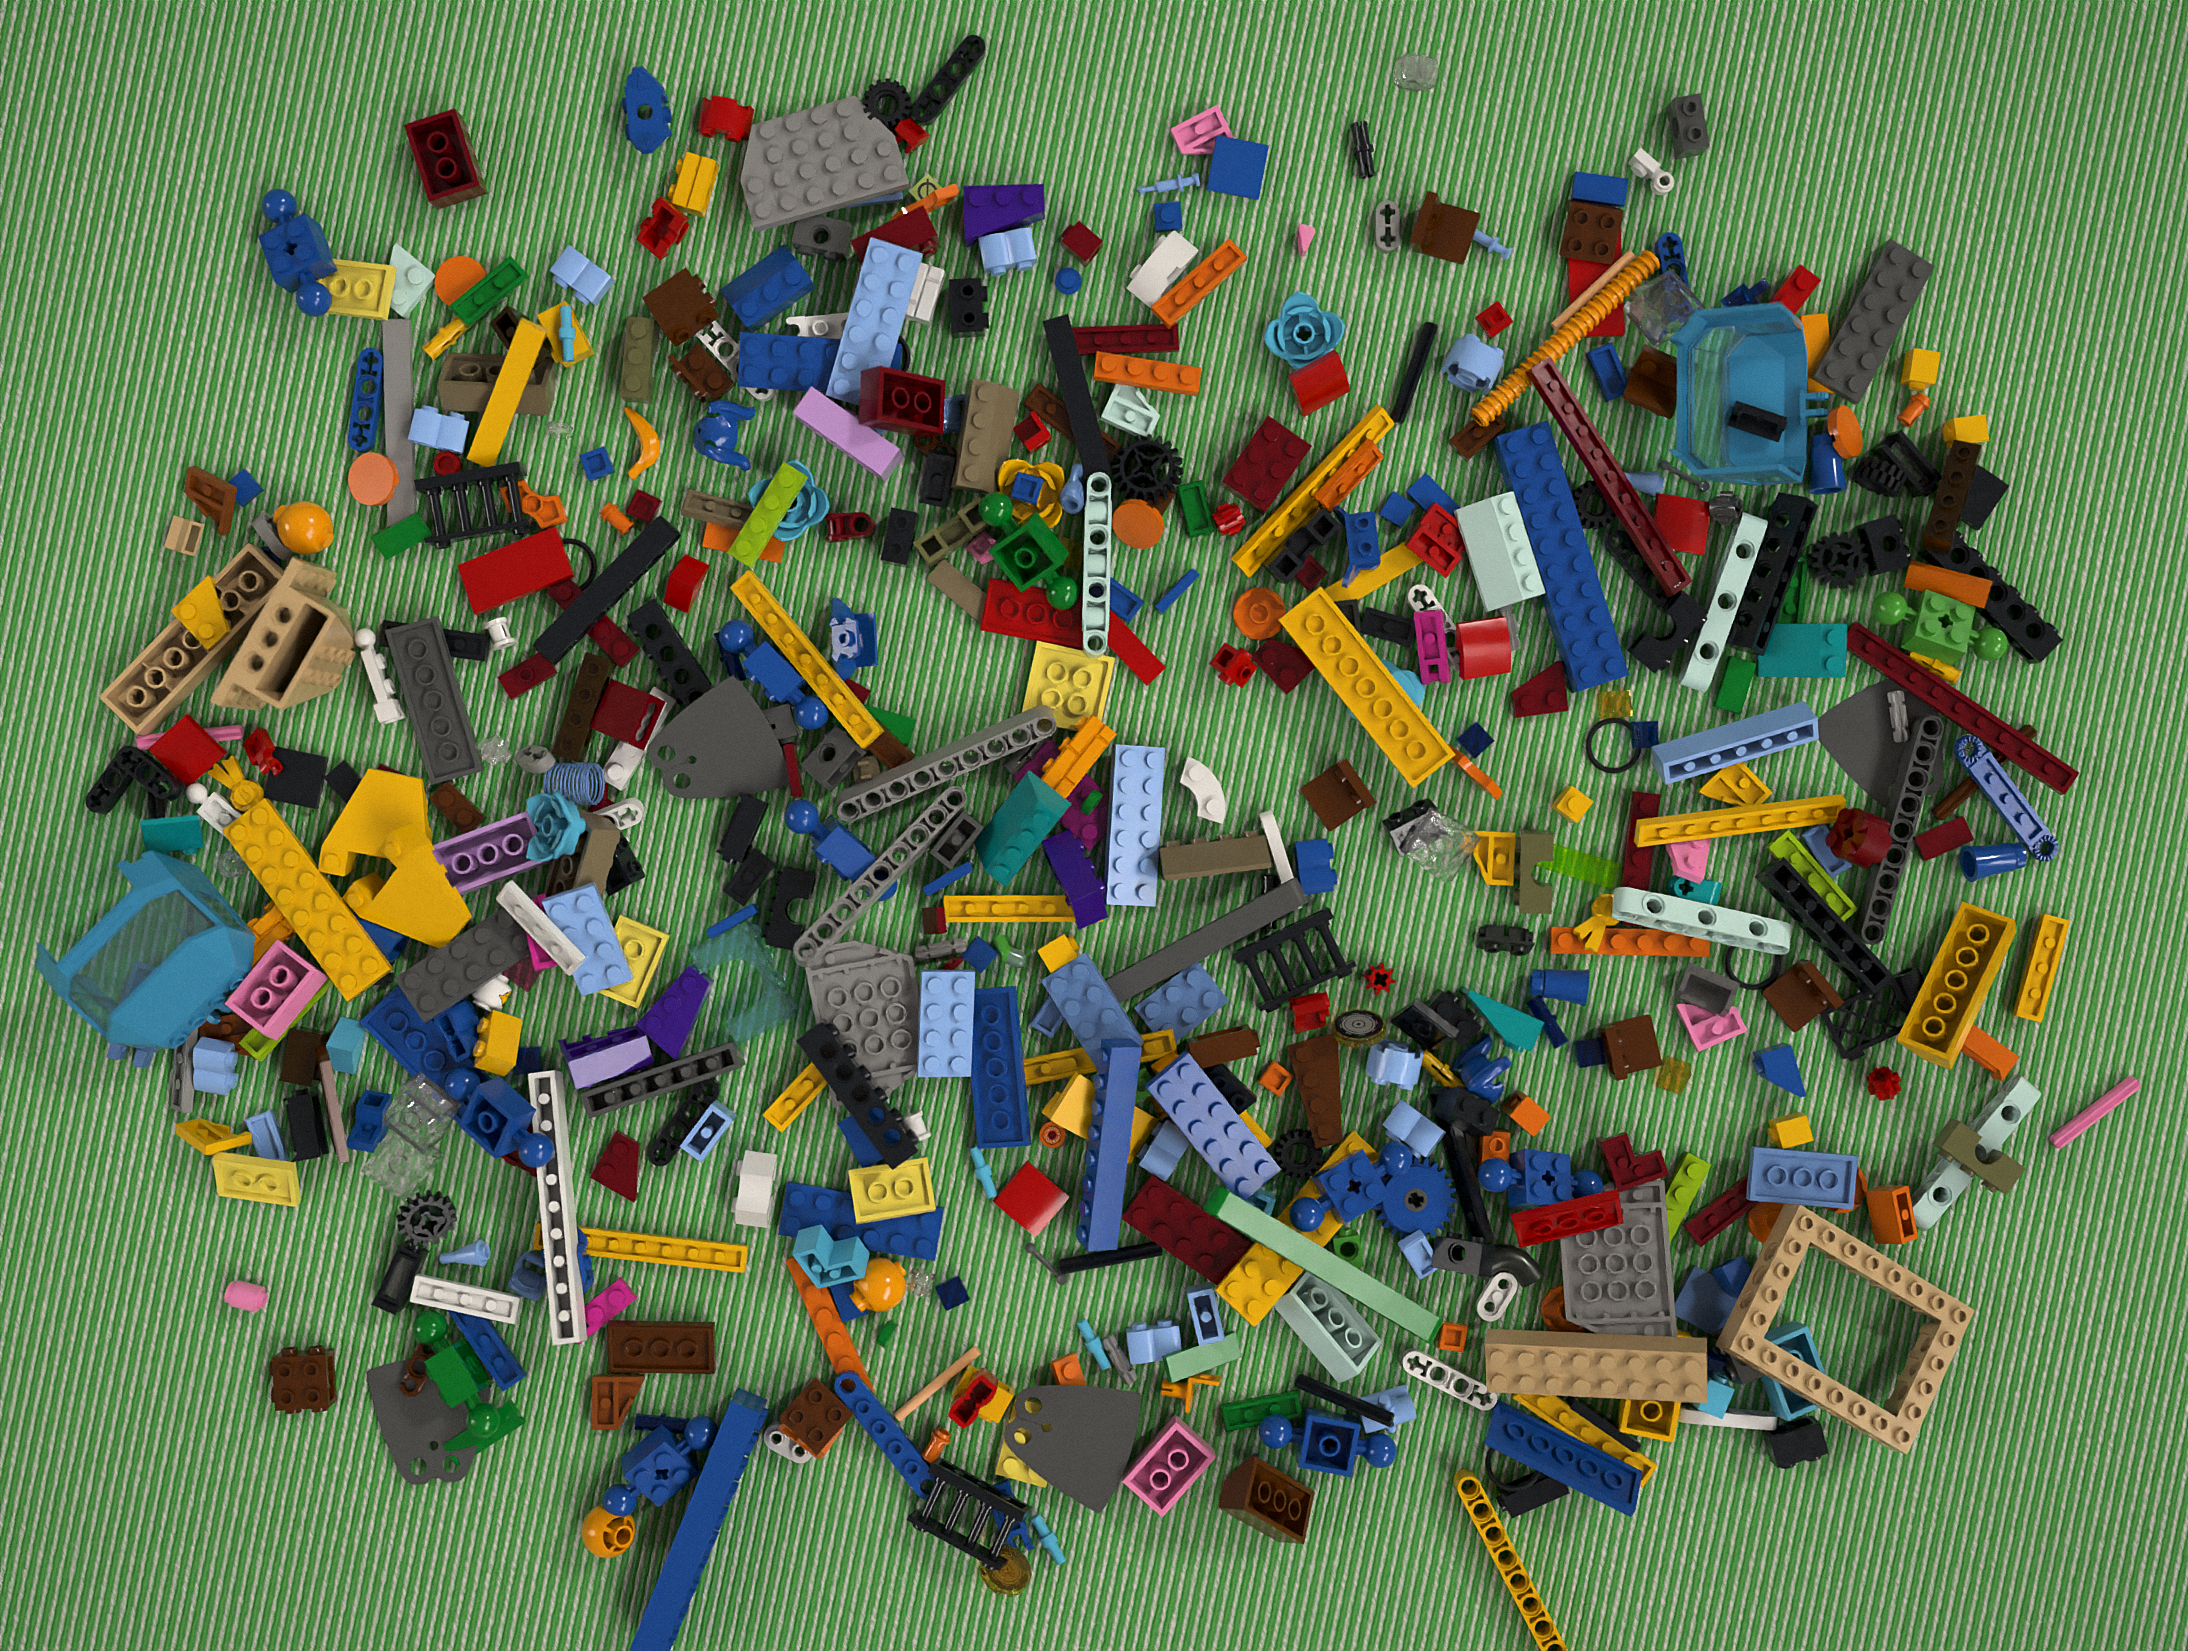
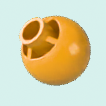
M300 501L289 506L281 505L274 513L273 523L277 525L280 540L289 550L302 555L315 554L330 546L333 541L331 517L324 508L316 503Z
M886 1258L871 1259L867 1263L864 1278L853 1280L854 1292L849 1297L861 1313L866 1309L875 1312L890 1310L899 1304L905 1294L906 1280L903 1276L907 1273L898 1261L893 1264L891 1260Z
M602 1504L594 1507L586 1515L581 1527L582 1541L587 1550L600 1558H613L624 1553L632 1544L635 1536V1522L632 1515L615 1519L620 1516L607 1512Z

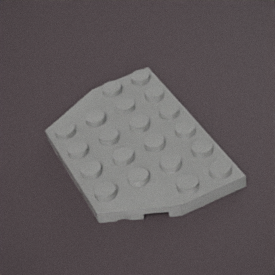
M856 96L753 124L740 181L755 231H763L909 189V180L895 135L879 119L873 117L870 120L868 116L871 115V112H864L863 108L867 107Z
M858 940L835 943L813 966L805 967L816 1024L823 1019L827 1023L832 1021L840 1031L838 1037L843 1044L848 1043L857 1055L854 1057L859 1066L864 1064L871 1073L872 1078L870 1081L875 1087L880 1086L886 1095H889L903 1082L910 1079L917 1072L920 996L913 955ZM811 948L802 950L803 958L812 956L814 951ZM825 1043L821 1046V1050L826 1056H832L836 1053V1048L831 1043ZM843 1064L837 1067V1072L841 1077H849L852 1074V1070L848 1065ZM829 1086L832 1106H843L844 1104ZM857 1086L853 1089V1094L855 1097L863 1099L867 1097L868 1091L863 1086Z
M1656 1180L1618 1192L1623 1224L1560 1238L1566 1320L1599 1334L1677 1337L1664 1180ZM1613 1182L1604 1185L1602 1192L1615 1190Z

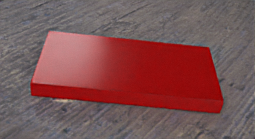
M1621 228L1612 264L1567 257L1569 306L1622 257ZM1624 300L1621 304L1617 303V308L1611 309V313L1605 315L1604 320H1599V324L1593 326L1592 331L1587 332L1585 337L1580 338L1624 336Z
M556 526L457 565L475 615H480L575 577L559 529Z
M989 578L980 631L1083 650V596L1079 595L1077 603L1070 609L1059 610L1052 607L1047 601L1046 588L1031 586L1021 593L1013 582Z
M1617 1189L1511 1214L1519 1248L1624 1223Z

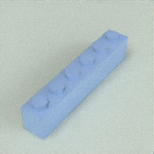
M1803 701L1652 746L1654 768L1665 785L1818 740V718Z

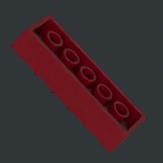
M1152 1173L1148 1174L1121 1213L1122 1220L1216 1286L1254 1244L1252 1240L1235 1228L1203 1210L1202 1205L1168 1181L1165 1182Z

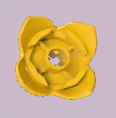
M1020 459L1004 461L998 473L997 483L1000 492L1007 495L1013 504L1012 517L1019 524L1037 512L1049 528L1056 526L1062 515L1060 493L1065 485L1062 467L1050 462H1041L1033 466ZM1017 472L1044 479L1036 506L1010 498Z

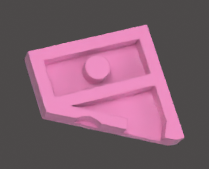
M1218 104L1169 130L1181 155H1212L1216 135L1234 138Z
M1711 838L1667 843L1665 847L1672 860L1671 866L1674 875L1700 884L1705 875Z
M1682 1003L1675 1005L1696 1052H1700L1747 1031L1737 1008L1731 1006L1729 1013L1723 1018L1694 1005Z

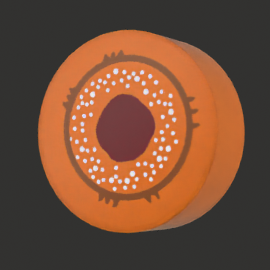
M1047 1121L1040 1128L1039 1137L1046 1147L1056 1148L1063 1144L1066 1131L1065 1128L1062 1129L1053 1121Z

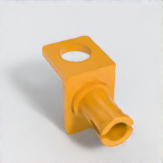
M1198 1373L1190 1376L1187 1383H1170L1167 1379H1163L1161 1396L1184 1399V1402H1186L1185 1413H1189L1192 1408L1195 1383L1219 1386L1222 1377Z

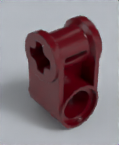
M864 512L829 513L823 518L826 520L827 525L825 542L829 543L870 538L876 531L875 521ZM860 519H867L869 523L867 530L864 532H858L856 529V524Z

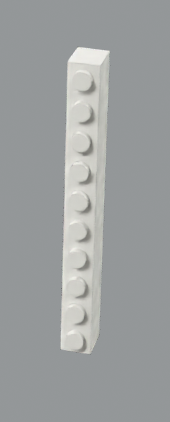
M556 1070L528 1074L530 1102L536 1109L532 1118L533 1133L545 1134L554 1145V1155L550 1162L543 1167L537 1168L552 1344L560 1345L587 1340L582 1278L577 1255L578 1234L563 1074Z

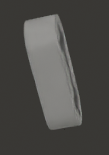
M1390 200L1379 203L1374 213L1375 247L1381 253L1388 254L1395 251L1400 241L1399 207ZM1384 208H1388L1389 212L1394 214L1390 216L1389 224H1385V216L1380 215ZM1385 230H1389V238L1394 239L1389 247L1385 245V242L1380 241L1385 236Z
M261 512L252 520L253 528L277 557L286 560L294 553L280 540L277 525L273 523V517L270 514Z
M528 745L522 748L515 756V761L524 771L535 774H542L548 771L556 761L547 748L536 745Z

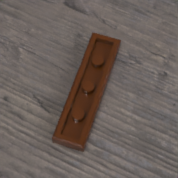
M1037 383L1022 403L1023 406L1031 412L1034 410L1040 419L1076 445L1065 402L1040 383ZM1100 429L1109 464H1111L1114 460V455L1119 454V448L1122 445Z

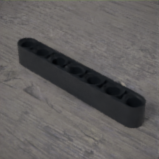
M658 516L534 642L533 648L550 664L556 665L678 541L681 533L663 516Z

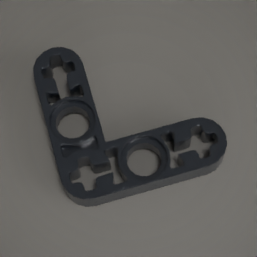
M125 746L118 751L92 787L85 803L90 811L107 814L114 808L134 779L154 796L166 801L176 800L181 794L182 786L177 778L143 750L133 746ZM131 754H132L131 757H132L136 762H140L138 765L133 764V763H130V762H131V759L129 758V756H130ZM152 766L154 774L151 779L146 780L144 776L145 771L148 767ZM118 773L120 775V782L117 786L113 787L111 779ZM160 782L168 784L167 787L170 789L168 793H166L165 787L159 785ZM100 797L101 802H103L101 806H99L100 802L98 801Z

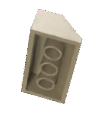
M449 353L437 383L442 410L484 413L507 355ZM546 357L532 370L515 414H533L536 416L550 414L555 395L556 362L553 357Z
M975 378L967 382L950 488L985 495L991 492H1000L997 483L998 473L1002 463L1009 458L1019 392L999 383Z
M577 808L580 818L585 820V830L580 834L572 855L564 854L558 859H553L544 889L546 898L595 882L598 892L602 897L606 889L609 870L613 865V856L616 845L620 840L621 830L608 818Z
M1259 830L1243 832V837L1233 838L1232 834L1217 835V841L1209 842L1206 841V837L1190 839L1191 844L1180 845V840L1164 842V847L1159 848L1162 878L1164 881L1272 868L1266 835H1259Z

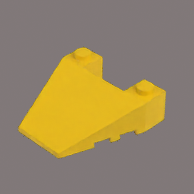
M369 768L322 844L318 871L345 877L355 870L357 853L388 859L379 847L392 831L411 822L432 843L431 837L433 835L432 829L429 827L427 815L429 811L423 778Z
M411 822L392 831L379 847L382 853L397 868L388 881L385 883L376 872H373L354 881L342 899L360 918L440 949L455 939L472 915L456 886L452 888L444 874L447 872L444 864L439 865L432 853L435 848L431 841Z

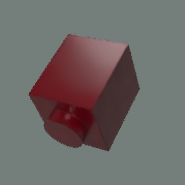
M1080 221L1074 226L1070 224L1061 235L1063 238L1061 241L1062 248L1084 267H1087L1103 248V241Z

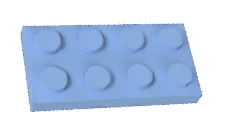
M595 882L543 898L542 904L548 918L586 957L577 971L572 974L581 996L633 980L632 971Z
M920 970L917 1049L918 1077H971L975 989L974 970Z

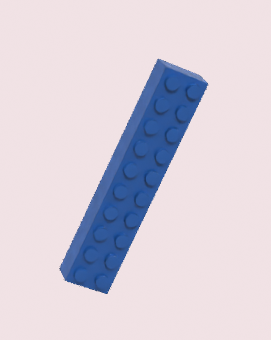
M1548 420L1497 436L1491 442L1507 492L1514 491L1546 592L1541 595L1571 692H1578L1628 676L1629 672Z
M738 1388L730 1401L630 1651H670L674 1645L679 1628L690 1606V1601L699 1584L701 1574L708 1562L709 1554L718 1537V1531L729 1510L727 1506L730 1505L739 1483L736 1481L740 1480L749 1461V1458L745 1457V1455L750 1456L759 1434L755 1433V1430L760 1431L769 1409L765 1408L768 1399Z

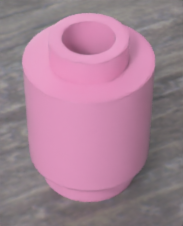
M241 1280L230 1282L224 1295V1301L229 1303L231 1307L254 1313L258 1312L259 1309H263L268 1300V1293H266L265 1287Z

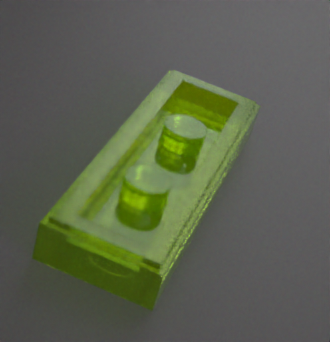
M1554 844L1553 861H1541L1535 864L1537 867L1609 889L1613 888L1620 865L1619 863Z

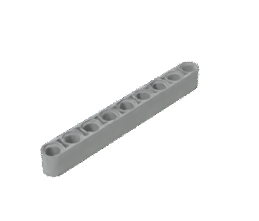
M1047 705L1033 707L876 775L873 779L865 780L846 788L837 795L838 817L845 822L855 821L1050 737L1054 734L1057 727L1053 710ZM1040 719H1049L1045 724L1037 723ZM1017 729L1025 730L1019 735L1013 733ZM992 740H999V741H1000V742H999L998 744H996V745H990V744H988V743H989L990 741H992ZM969 750L976 751L975 754L970 756L964 754ZM943 761L952 762L948 766L940 765V763ZM921 771L927 773L925 776L921 777L915 775L916 773ZM894 782L903 783V785L899 787H894L891 784H893ZM872 792L879 794L876 797L867 796ZM846 803L854 804V806L850 808H846L843 805Z
M952 786L946 789L796 941L793 952L798 965L806 968L813 966L948 829L965 810L967 795L962 788ZM951 797H957L961 800V804L953 806L947 800ZM934 815L942 817L943 822L933 824L929 819ZM914 834H921L925 837V840L922 843H915L911 837ZM901 852L907 858L902 862H897L892 856L895 853ZM884 871L888 874V878L884 881H878L875 879L874 874ZM859 890H866L870 896L865 900H859L855 894ZM841 909H847L851 912L850 917L847 919H840L836 914ZM822 928H828L833 932L829 938L825 939L819 937L817 933ZM804 947H809L814 951L812 956L808 958H803L798 953Z

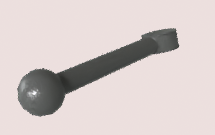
M1662 460L1659 464L1661 470H1668L1697 485L1701 492L1707 491L1710 487L1707 481H1699L1672 467L1667 460Z
M1033 1243L1026 1244V1252L1032 1253L1057 1277V1282L1060 1285H1064L1067 1282L1066 1274L1059 1273L1035 1249Z

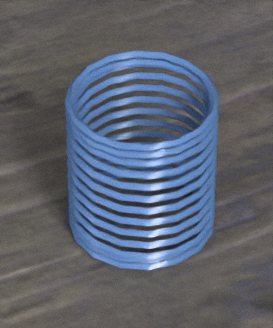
M555 762L544 774L543 787L545 794L551 795L550 777L553 768L556 766L551 781L552 793L554 792L555 773L559 769L556 775L555 789L558 791V777L560 773V794L563 797L565 796L566 800H571L576 805H597L603 797L605 779L602 768L598 763ZM593 766L596 768V771H597V773H598V778H599V793H598V797H597L596 801H594V800H595L596 795H597L598 781H597V775H596V772H595ZM591 768H592V771H593V773H594V778H595V792H594V797H593L592 800H591V798H592V795H593L594 781H593L592 772H591V770H590ZM589 773H590V778H591V792H590V796H589V789H590Z

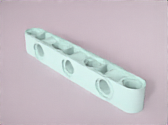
M1102 472L1093 473L1088 478L1084 515L1083 651L1088 657L1093 659L1100 658L1106 652L1109 632L1112 500L1110 478ZM1098 481L1105 484L1106 489L1102 492H1096L1092 489V484ZM1094 534H1101L1105 541L1101 545H1095L1091 542L1090 537ZM1093 586H1099L1104 594L1099 598H1094L1089 594V589ZM1091 639H1098L1103 646L1100 650L1093 651L1089 649L1087 643Z
M1742 512L1741 517L1736 519L1704 606L1709 612L1706 615L1707 621L1700 629L1695 631L1679 676V684L1704 693L1707 691L1767 528V520ZM1738 545L1746 550L1744 559H1741L1736 554ZM1720 595L1728 600L1726 609L1718 605ZM1702 645L1707 646L1710 650L1708 659H1704L1700 655Z
M1629 887L1614 889L1612 917L1616 920L1770 954L1782 955L1790 951L1791 926L1787 922ZM1647 906L1650 907L1654 913L1650 912ZM1698 918H1701L1705 924L1701 923Z
M2020 1074L2008 1080L1969 1126L1970 1129L1982 1137L1975 1148V1155L1978 1161L1986 1159L1993 1149L1997 1150L2041 1096V1092ZM2007 1106L2009 1109L2008 1114L2005 1118H2002L2001 1111ZM1942 1158L1912 1194L1911 1202L1915 1223L1920 1230L1926 1231L1931 1228L1973 1179L1959 1169L1961 1164L1953 1160L1951 1163ZM1940 1187L1941 1193L1938 1198L1934 1199L1933 1192L1936 1188Z

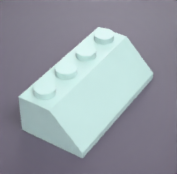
M1514 491L1494 496L1454 511L1485 612L1546 593Z
M1305 1270L1274 1305L1275 1309L1338 1384L1359 1375L1383 1342L1341 1291Z

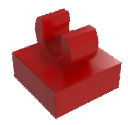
M911 118L900 121L894 129L898 133L895 137L897 144L901 143L903 139L908 142V147L904 151L906 154L914 151L917 146L925 144L930 137Z
M1496 301L1475 317L1490 340L1513 323V320L1499 301Z

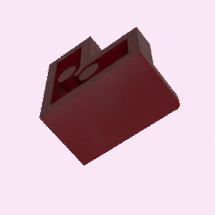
M1626 1132L1605 1139L1601 1136L1595 1138L1609 1181L1613 1182L1614 1189H1617L1618 1192L1669 1175L1660 1149L1657 1148L1634 1156Z

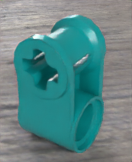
M1676 875L1672 876L1666 884V889L1670 896L1717 906L1722 887L1720 882L1703 879L1698 884ZM1679 884L1685 885L1684 891L1678 889Z

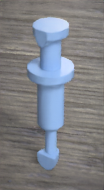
M1180 173L1178 178L1159 181L1155 186L1145 188L1143 185L1138 186L1137 191L1140 194L1155 190L1160 193L1180 189L1181 192H1184V186L1197 184V187L1200 186L1199 174L1193 173L1192 177L1182 178Z
M1476 229L1473 240L1487 247L1489 254L1496 251L1501 254L1504 260L1509 258L1513 248L1507 249L1498 243L1499 237L1493 239Z

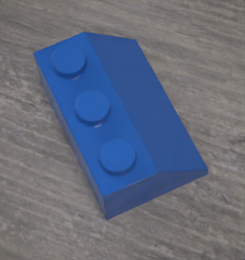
M783 244L723 287L720 292L749 332L754 333L816 287L794 255Z

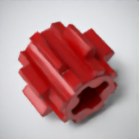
M1226 502L1216 507V512L1211 515L1222 536L1226 534L1232 536L1242 530L1241 526L1246 524L1235 502L1230 505Z
M1380 962L1377 968L1369 964L1370 972L1362 974L1364 978L1368 979L1364 987L1366 989L1374 987L1375 995H1378L1381 989L1389 993V984L1396 983L1394 979L1390 978L1394 970L1392 968L1384 970L1383 962ZM1377 972L1381 975L1385 974L1381 985L1377 982L1373 983Z
M1876 1067L1866 1077L1869 1083L1867 1089L1870 1095H1876L1879 1101L1893 1100L1894 1096L1898 1095L1902 1090L1899 1085L1901 1079L1898 1073H1892L1889 1067Z

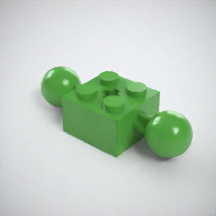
M1927 589L1911 602L1910 607L1907 606L1906 600L1902 595L1893 591L1879 594L1872 603V615L1877 622L1883 625H1895L1900 621L1906 623L1901 648L1934 660H1941V662L1952 665L1966 653L1967 645L1972 646L1974 654L1984 661H1994L2001 658L2008 647L2007 637L2000 629L1994 627H1986L1979 631L1971 629L1975 606Z

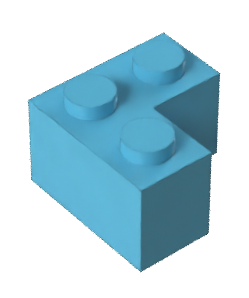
M821 1224L798 1230L792 1255L817 1289L864 1278L870 1253L858 1236L834 1242Z

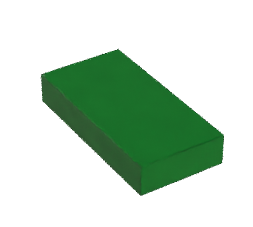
M1199 480L1176 486L1189 539L1214 533L1215 528L1203 481Z
M415 512L373 534L371 539L387 560L420 543L424 538L430 537L432 532L418 512Z
M1729 656L1713 707L1738 715L1741 714L1756 663Z

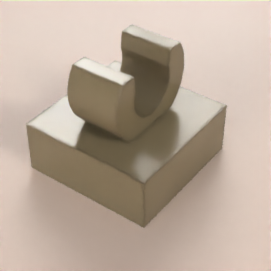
M875 755L863 757L852 769L855 785L881 774L879 760Z

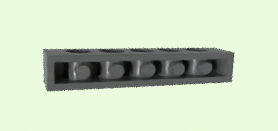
M736 1039L596 1086L580 1093L587 1116L590 1119L741 1068L746 1063Z

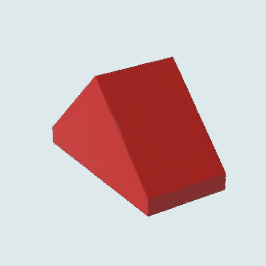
M685 554L669 576L663 603L689 614L710 565Z

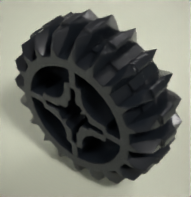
M1148 434L1144 441L1140 435H1137L1136 443L1128 439L1127 444L1129 448L1120 446L1119 451L1122 455H1114V461L1117 464L1111 467L1112 472L1116 473L1112 476L1113 482L1118 483L1116 486L1118 492L1124 491L1123 496L1125 499L1133 496L1132 499H1142L1147 502V505L1149 504V499H1153L1155 505L1159 504L1158 497L1160 496L1167 501L1168 495L1166 492L1169 491L1175 494L1176 488L1173 484L1180 485L1182 481L1178 476L1184 473L1183 468L1179 467L1183 461L1181 457H1177L1179 454L1178 449H1171L1172 444L1169 440L1163 443L1162 436L1160 435L1155 441H1153L1151 434ZM1154 452L1160 454V456L1147 457L1143 453ZM1135 458L1137 466L1131 471L1132 474L1126 477L1128 465ZM1142 462L1145 467L1149 466V469H1152L1153 478L1150 473L1146 474V471L1144 472ZM1169 463L1167 476L1160 482L1158 474L1164 469L1163 466ZM1141 483H1149L1153 487L1141 488L1135 486L1134 484L1139 485Z

